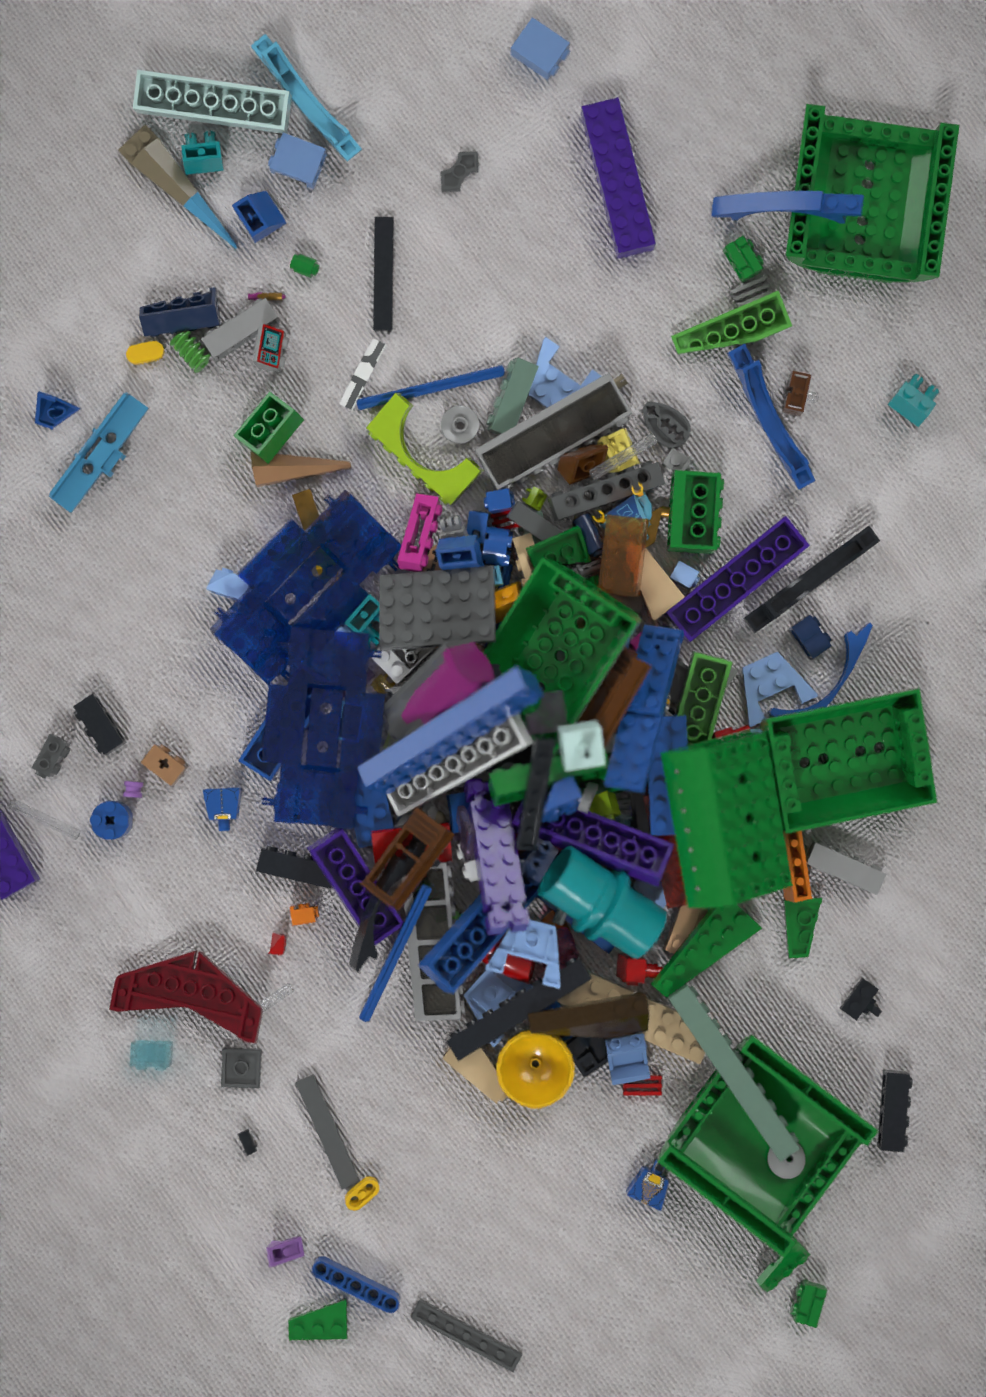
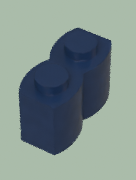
M807 615L790 627L789 630L808 658L812 660L832 647L830 644L832 640L826 632L823 633L819 628L821 626L819 620L815 616Z

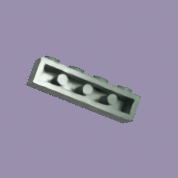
M519 357L513 359V361L510 360L506 369L508 371L507 377L502 380L500 385V396H497L493 403V407H495L494 412L487 419V431L501 435L517 425L539 366Z

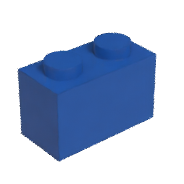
M509 488L486 492V497L484 498L485 509H488L492 514L511 510L515 504L514 494Z

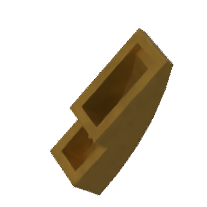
M308 489L292 494L311 551L330 546L328 539L325 537L324 526L312 491Z

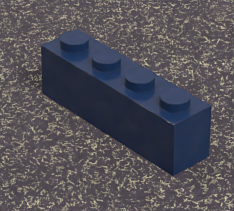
M216 287L209 288L210 292L201 294L200 291L194 292L192 297L185 299L182 296L175 297L167 304L165 301L140 307L139 319L144 337H156L165 333L175 334L179 331H195L199 328L219 326L220 311Z

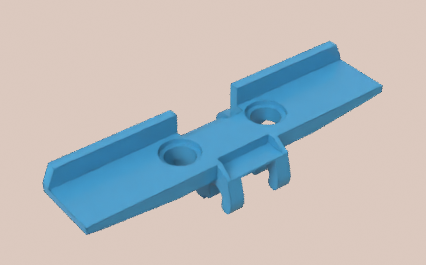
M123 393L97 430L95 428L92 430V435L78 454H74L76 458L51 490L49 497L72 513L100 475L105 473L111 478L114 474L111 470L119 459L124 461L127 457L119 450L149 408L129 393ZM109 433L116 434V440L113 443L108 442L107 436ZM98 438H102L87 460L84 459ZM85 465H93V471L90 474L84 473L83 468Z

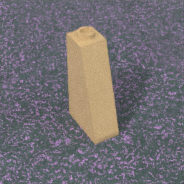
M635 543L627 549L626 559L648 613L654 622L685 596L642 543L639 545Z
M483 1047L460 1061L457 1060L451 1048L443 1055L442 1059L493 1102L503 1101L507 1097L499 1085L497 1068Z

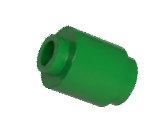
M294 254L290 268L298 274L312 278L313 275H317L320 265L313 258L302 254Z

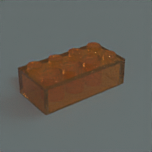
M607 514L598 585L606 593L634 597L640 596L649 519Z

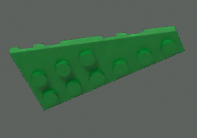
M738 905L710 908L656 976L651 985L667 998L760 931L762 927Z

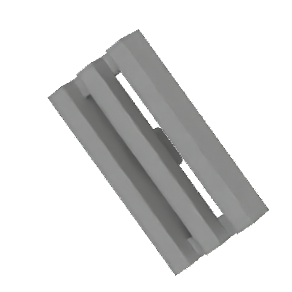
M766 276L731 290V295L737 308L773 293ZM761 283L764 284V285H762V286H760V287H757V288H755V289H753V290H750V291H748V292H746V293H743V294H741V295H738V296L736 295L737 293L742 292V291H744V290H746V289H749V288H751V287H754V286H756V285H758V284H761ZM764 289H766L767 291L744 302H739L740 299L748 297Z

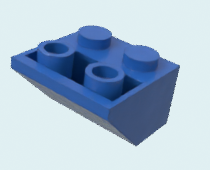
M267 191L247 195L232 205L236 215L254 243L287 224Z
M477 535L439 539L436 555L439 567L442 570L484 566Z
M572 776L554 783L544 808L542 823L546 821L549 823L554 822L564 813L570 815L577 811L582 795Z

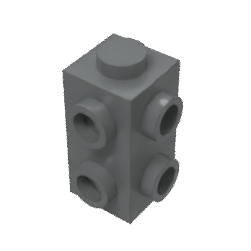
M49 734L32 766V769L36 770L35 774L45 779L46 777L57 775L62 767L60 765L62 759L66 758L70 753L71 748L69 746L71 743L55 734Z

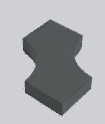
M478 151L459 152L454 166L441 172L442 192H461V185L464 179L472 173L479 172Z

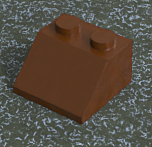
M590 445L585 448L582 447L577 451L566 453L560 457L557 470L569 485L601 474L609 447L607 445Z

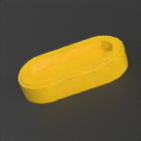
M149 341L130 346L126 351V358L133 365L145 364L162 359L165 350L160 342Z

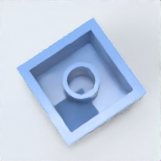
M222 568V570L216 569L207 585V590L211 593L249 604L255 582L249 574L240 571L234 574L232 570Z

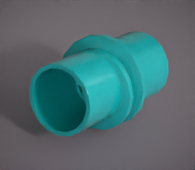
M573 846L566 847L554 858L538 887L539 896L573 918L571 926L574 931L582 932L585 930L584 935L588 940H595L600 936L631 958L643 956L654 945L667 920V912L664 908L629 885L628 873L625 871L619 872L614 869L608 871Z

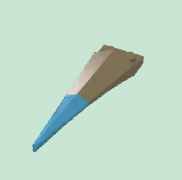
M146 124L118 149V152L131 166L184 206L230 245L237 248L235 242L161 140Z

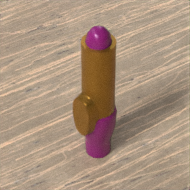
M257 292L248 294V300L256 301L258 299L263 300L264 298L267 300H282L286 298V295L282 293Z

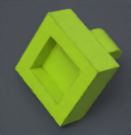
M537 487L527 488L526 491L530 494L527 499L522 497V501L533 510L540 511L548 495Z

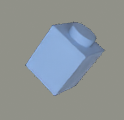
M681 561L677 562L669 577L674 583L687 590L691 586L695 588L700 579L697 576L699 571Z

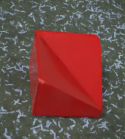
M272 934L271 948L268 954L283 955L285 953L286 934Z

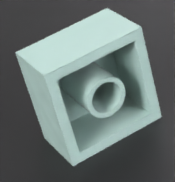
M596 720L557 726L561 762L565 771L605 765L601 726Z

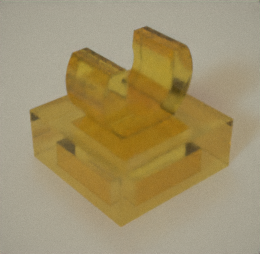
M387 673L384 676L380 674L370 684L382 699L386 697L385 693H388L385 692L386 689L392 688L396 684L394 681L389 683L386 680L388 677Z

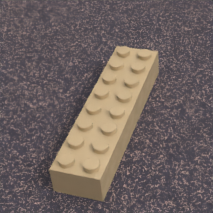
M588 971L592 979L560 998L558 1002L570 1006L636 993V991ZM647 997L649 1008L648 1031L632 1035L643 1033L646 1041L701 1064L705 1052L676 1009Z

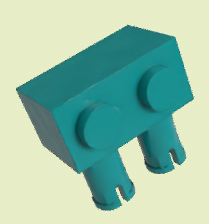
M208 131L204 132L205 143L198 144L195 133H191V138L189 133L185 134L186 145H181L186 175L224 171L220 142H216V133L214 131H210V136Z
M914 374L909 383L907 381L904 382L887 405L919 427L937 403L933 400L939 394V389L936 388L933 392L935 386L930 385L923 394L918 388L924 382V379L921 377L917 380L920 375Z
M369 594L345 622L357 635L366 636L375 646H378L380 643L376 639L377 637L380 640V633L372 627V623L374 621L380 623L379 602Z

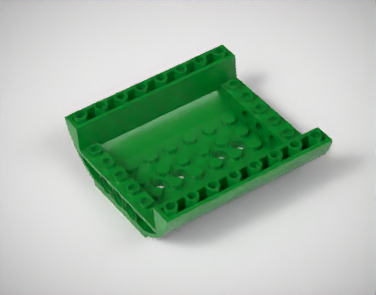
M806 104L794 191H823L824 194H857L864 196L862 216H846V223H838L820 216L791 212L785 255L787 259L800 267L815 271L816 273L886 283L921 282L939 278L960 125L940 122L936 130L824 115L826 106ZM871 161L874 164V169H866L865 162ZM869 180L872 183V187L869 189L864 188L862 181ZM864 217L867 220V224L865 226L859 225L857 218ZM855 236H862L864 238V243L857 244L855 242Z

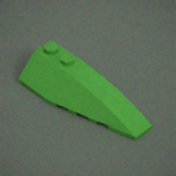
M778 290L671 336L677 353L684 354L757 342L793 326Z

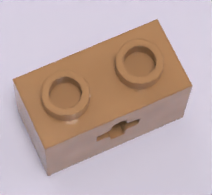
M154 744L140 763L170 786H174L188 767L184 765L186 762L177 755L176 757L172 756L169 753L171 750L165 745L161 744L159 746ZM162 760H169L167 764L170 766L163 768Z

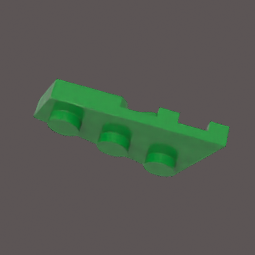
M575 526L526 548L531 566L533 567L537 566L541 558H547L560 564L591 562L579 526Z
M822 897L799 902L783 900L789 959L809 957Z
M794 1236L793 1238L796 1243L785 1258L778 1254L779 1259L776 1262L770 1263L756 1280L765 1292L775 1289L782 1279L790 1276L793 1270L798 1265L805 1263L811 1255Z
M347 1298L325 1305L320 1309L289 1318V1340L347 1339Z

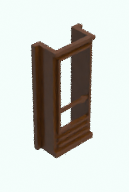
M626 647L618 656L578 720V723L595 720L599 723L602 732L603 748L607 746L652 667L649 663L636 658L637 652Z
M416 807L408 821L360 884L388 906L400 911L455 835L425 814L423 810ZM410 832L428 845L420 859L402 845ZM398 849H401L416 860L417 863L392 897H390L377 887L374 882L389 863L393 854Z

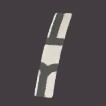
M374 338L372 339L347 386L340 405L350 410L354 409L356 400L359 399L386 344Z

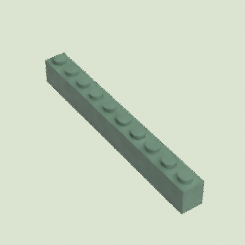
M687 984L683 985L667 998L773 1153L782 1162L800 1149L797 1145L799 1140L793 1132L789 1134L785 1128L788 1124L782 1115L779 1117L774 1111L777 1108L771 1099L768 1101L765 1099L763 1094L766 1092L760 1083L755 1084L752 1080L755 1076L749 1067L744 1068L741 1064L743 1058L737 1050L733 1052L730 1047L732 1042L726 1034L722 1036L719 1031L721 1026L715 1018L711 1020L707 1014L710 1010L704 1002L700 1004L696 998L699 994L693 985L691 987Z

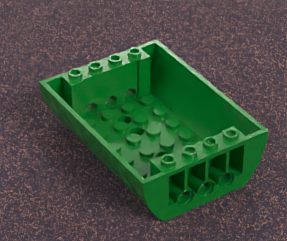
M919 688L765 718L760 724V729L766 730L782 826L786 834L937 803ZM877 742H881L883 745L880 752L874 751V745ZM858 746L864 747V753L861 756H857L855 753ZM825 753L827 755L826 762L819 763V755ZM803 757L808 758V765L805 767L799 765V761Z

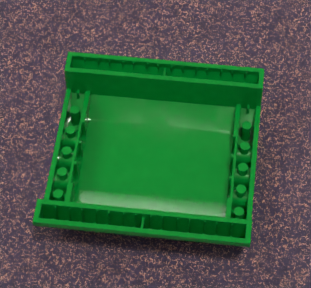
M751 1034L742 1040L733 1049V1052L736 1050L743 1058L741 1064L744 1068L749 1067L755 1076L752 1080L755 1084L760 1083L766 1093L763 1094L767 1101L771 1099L777 1108L774 1111L778 1117L782 1115L788 1124L785 1128L789 1134L793 1132L799 1140L798 1144L805 1153V1166L802 1172L790 1179L778 1177L772 1172L768 1164L769 1145L717 1069L712 1073L675 1124L661 1149L657 1162L785 1258L796 1243L793 1238L794 1233L860 1144L863 1143L868 1146L879 1130ZM791 1156L786 1158L787 1162H791Z

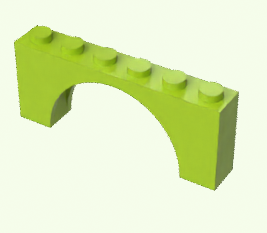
M395 393L366 427L370 431L368 434L374 440H380L384 444L382 447L391 454L393 452L397 456L396 460L401 465H407L414 477L417 479L421 478L426 482L424 485L427 489L440 495L439 499L444 504H455L484 470L470 457L466 458L456 467L445 471L431 470L416 462L410 455L404 440L405 421L413 405L400 393Z

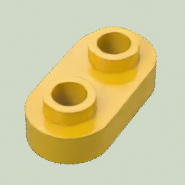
M368 1176L350 1189L345 1195L347 1208L356 1211L367 1204L379 1192L378 1181L374 1177ZM353 1196L357 1197L356 1200H351Z

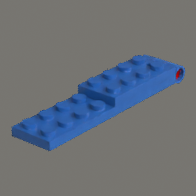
M644 625L636 651L638 653L636 658L649 663L652 667L620 721L604 782L606 787L644 793L684 638V631L681 629Z

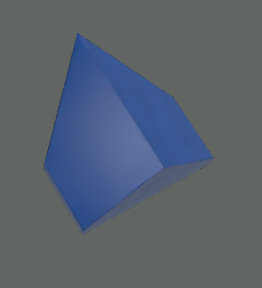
M39 391L37 393L35 424L53 430L54 427L81 408L58 397Z

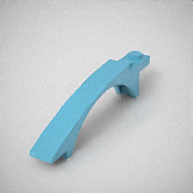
M264 34L251 45L252 50L273 74L279 85L285 91L291 93L294 103L347 162L362 150L350 135L348 129L340 124L312 94L277 42L272 43L268 36Z

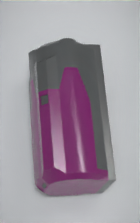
M471 637L444 643L381 707L389 726L388 733L392 738L400 741L495 681L494 671L489 660L476 647Z

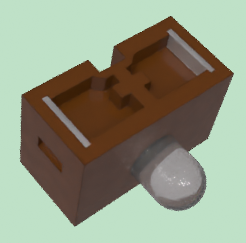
M797 371L791 372L786 391L790 392L784 397L782 413L801 416L806 402L816 403L818 401V394L808 391L811 380L810 374Z

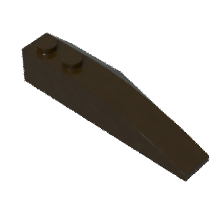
M642 992L527 1014L531 1034L614 1038L648 1031L649 1023L647 996Z

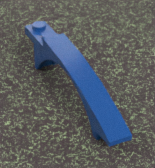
M777 191L714 197L711 216L739 220L744 216L761 212H796L824 217L838 223H846V216H862L864 196L857 194H824L823 191Z
M746 344L727 352L756 417L797 489L800 490L815 482L816 480L808 466L807 458L795 445L775 410L765 385L760 361H753Z
M867 623L856 635L852 631L844 635L846 647L844 668L839 681L827 696L803 709L782 710L770 708L767 713L771 717L828 706L851 674L873 625Z

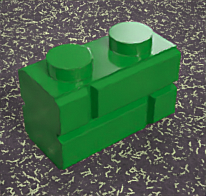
M741 236L723 249V253L742 283L761 273L764 268L762 266L764 265L763 259L760 255L756 256L753 251L754 245L749 238L746 240L745 236Z
M804 1279L801 1284L797 1285V1301L792 1304L790 1314L795 1322L817 1328L828 1291L824 1285Z

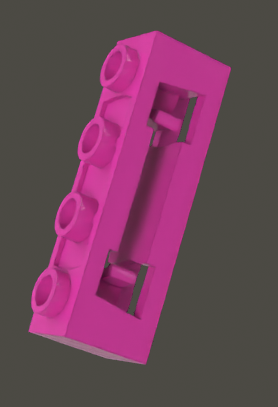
M416 493L397 559L401 570L422 572L424 566H427L429 559L427 555L428 550H431L433 546L432 536L433 533L437 532V518L441 516L443 506L440 505L439 497ZM421 515V520H425L419 540L420 548L418 552L417 546H414L420 527L419 518Z

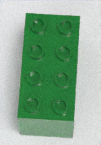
M675 470L673 472L670 487L667 552L713 554L720 548L721 537L717 536L722 524V517H719V512L723 507V498H720V493L724 489V479L721 478V473ZM699 491L702 494V496H697L695 492ZM698 510L701 513L700 516H697L694 511ZM697 529L700 533L698 535H695V533H693V530Z

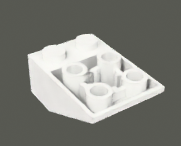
M436 647L381 651L379 648L371 655V658L396 684H399Z

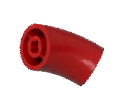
M506 933L483 958L482 962L486 965L503 941ZM508 954L502 975L530 984L536 961Z

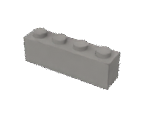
M266 298L263 300L258 299L252 303V307L249 309L240 310L235 318L223 321L216 330L207 331L201 340L217 362L255 338L258 334L259 323L272 327L280 322Z
M819 840L818 843L812 842L806 855L807 865L878 895L886 876L885 873L881 872L883 868L874 864L871 867L864 864L865 860L856 856L853 859L846 856L847 852L836 848V851L829 849L830 845Z

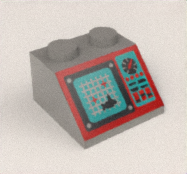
M259 323L253 358L257 369L280 373L281 367L284 368L285 356H283L284 349H287L289 341L284 331Z

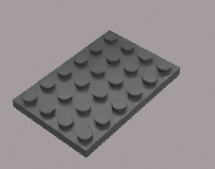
M494 566L379 575L380 650L441 647L444 643L471 637L475 644L496 642Z

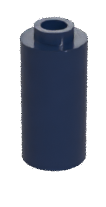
M585 514L575 519L572 524L574 527H580L589 556L598 558L604 555V550L607 547L591 516Z

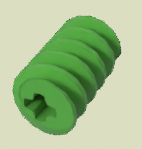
M190 331L181 332L170 341V345L174 346V350L179 352L180 357H184V361L189 363V367L194 369L195 373H199L207 366L211 354L209 353L204 356L206 348L198 349L201 343L194 344L195 336L189 339Z

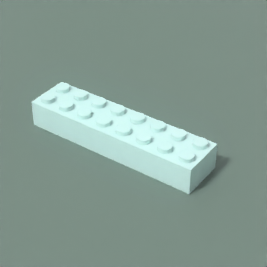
M137 70L133 109L140 114L287 134L292 95L289 91Z

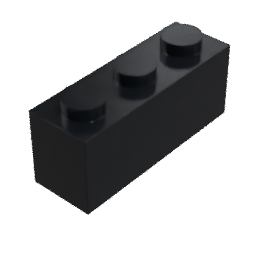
M91 694L73 706L76 710L74 715L79 721H83L86 726L84 728L86 734L90 738L93 737L96 742L94 746L100 754L109 755L127 743L96 694Z

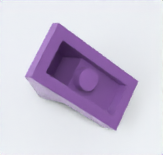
M300 1236L284 1241L273 1240L266 1247L269 1267L305 1256L302 1237Z

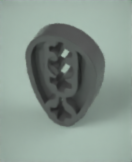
M647 402L642 409L644 422L650 434L661 446L675 449L687 441L691 428L688 419L682 413L662 403ZM647 407H649V408L654 407V408H655V410H654L655 415H653L652 413H651L650 415H648V414H647V411H648ZM661 420H668L670 427L675 426L676 433H683L682 438L684 440H675L676 435L674 433L669 434L668 427H661Z

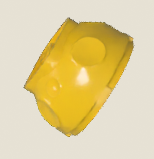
M530 1030L521 1031L510 1038L499 1053L497 1060L499 1085L510 1099L521 1106L528 1107L529 1109H541L550 1106L563 1098L572 1085L574 1078L573 1056L559 1035L531 1034ZM535 1060L539 1062V1065L536 1067L532 1065V1062Z

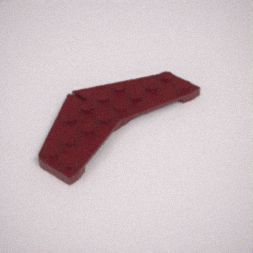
M197 950L120 974L115 979L109 1010L123 1012L185 1007L232 1032L243 1041L253 1044L257 1043L263 1016L262 1007L201 951L198 952L195 968Z

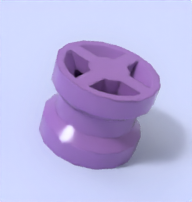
M124 781L126 789L123 792V796L142 798L141 788L144 782Z

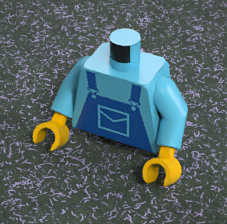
M638 482L641 487L640 490H635L633 485L631 487L634 495L605 514V516L601 510H597L601 513V517L596 519L592 515V518L598 523L601 522L600 525L613 536L618 538L626 537L628 540L636 537L639 543H643L649 539L645 529L651 525L649 520L652 517V504L646 493L643 492L642 483Z

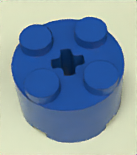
M487 526V535L484 539L482 554L484 565L509 566L511 550H508V547L511 548L514 532L510 531V529Z
M106 801L99 804L93 810L90 824L95 834L100 838L106 840L118 839L127 835L131 830L133 814L131 809L123 802ZM109 817H115V819L113 820V821L115 822V824H114V823H112V824L109 823V821H110V818H109Z

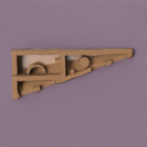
M250 452L252 470L257 487L351 469L350 461L276 454L270 463L267 464L253 452Z

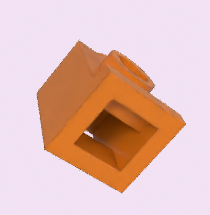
M310 903L299 904L298 908L295 905L290 906L292 926L313 923L317 921V917H320L318 906H310Z

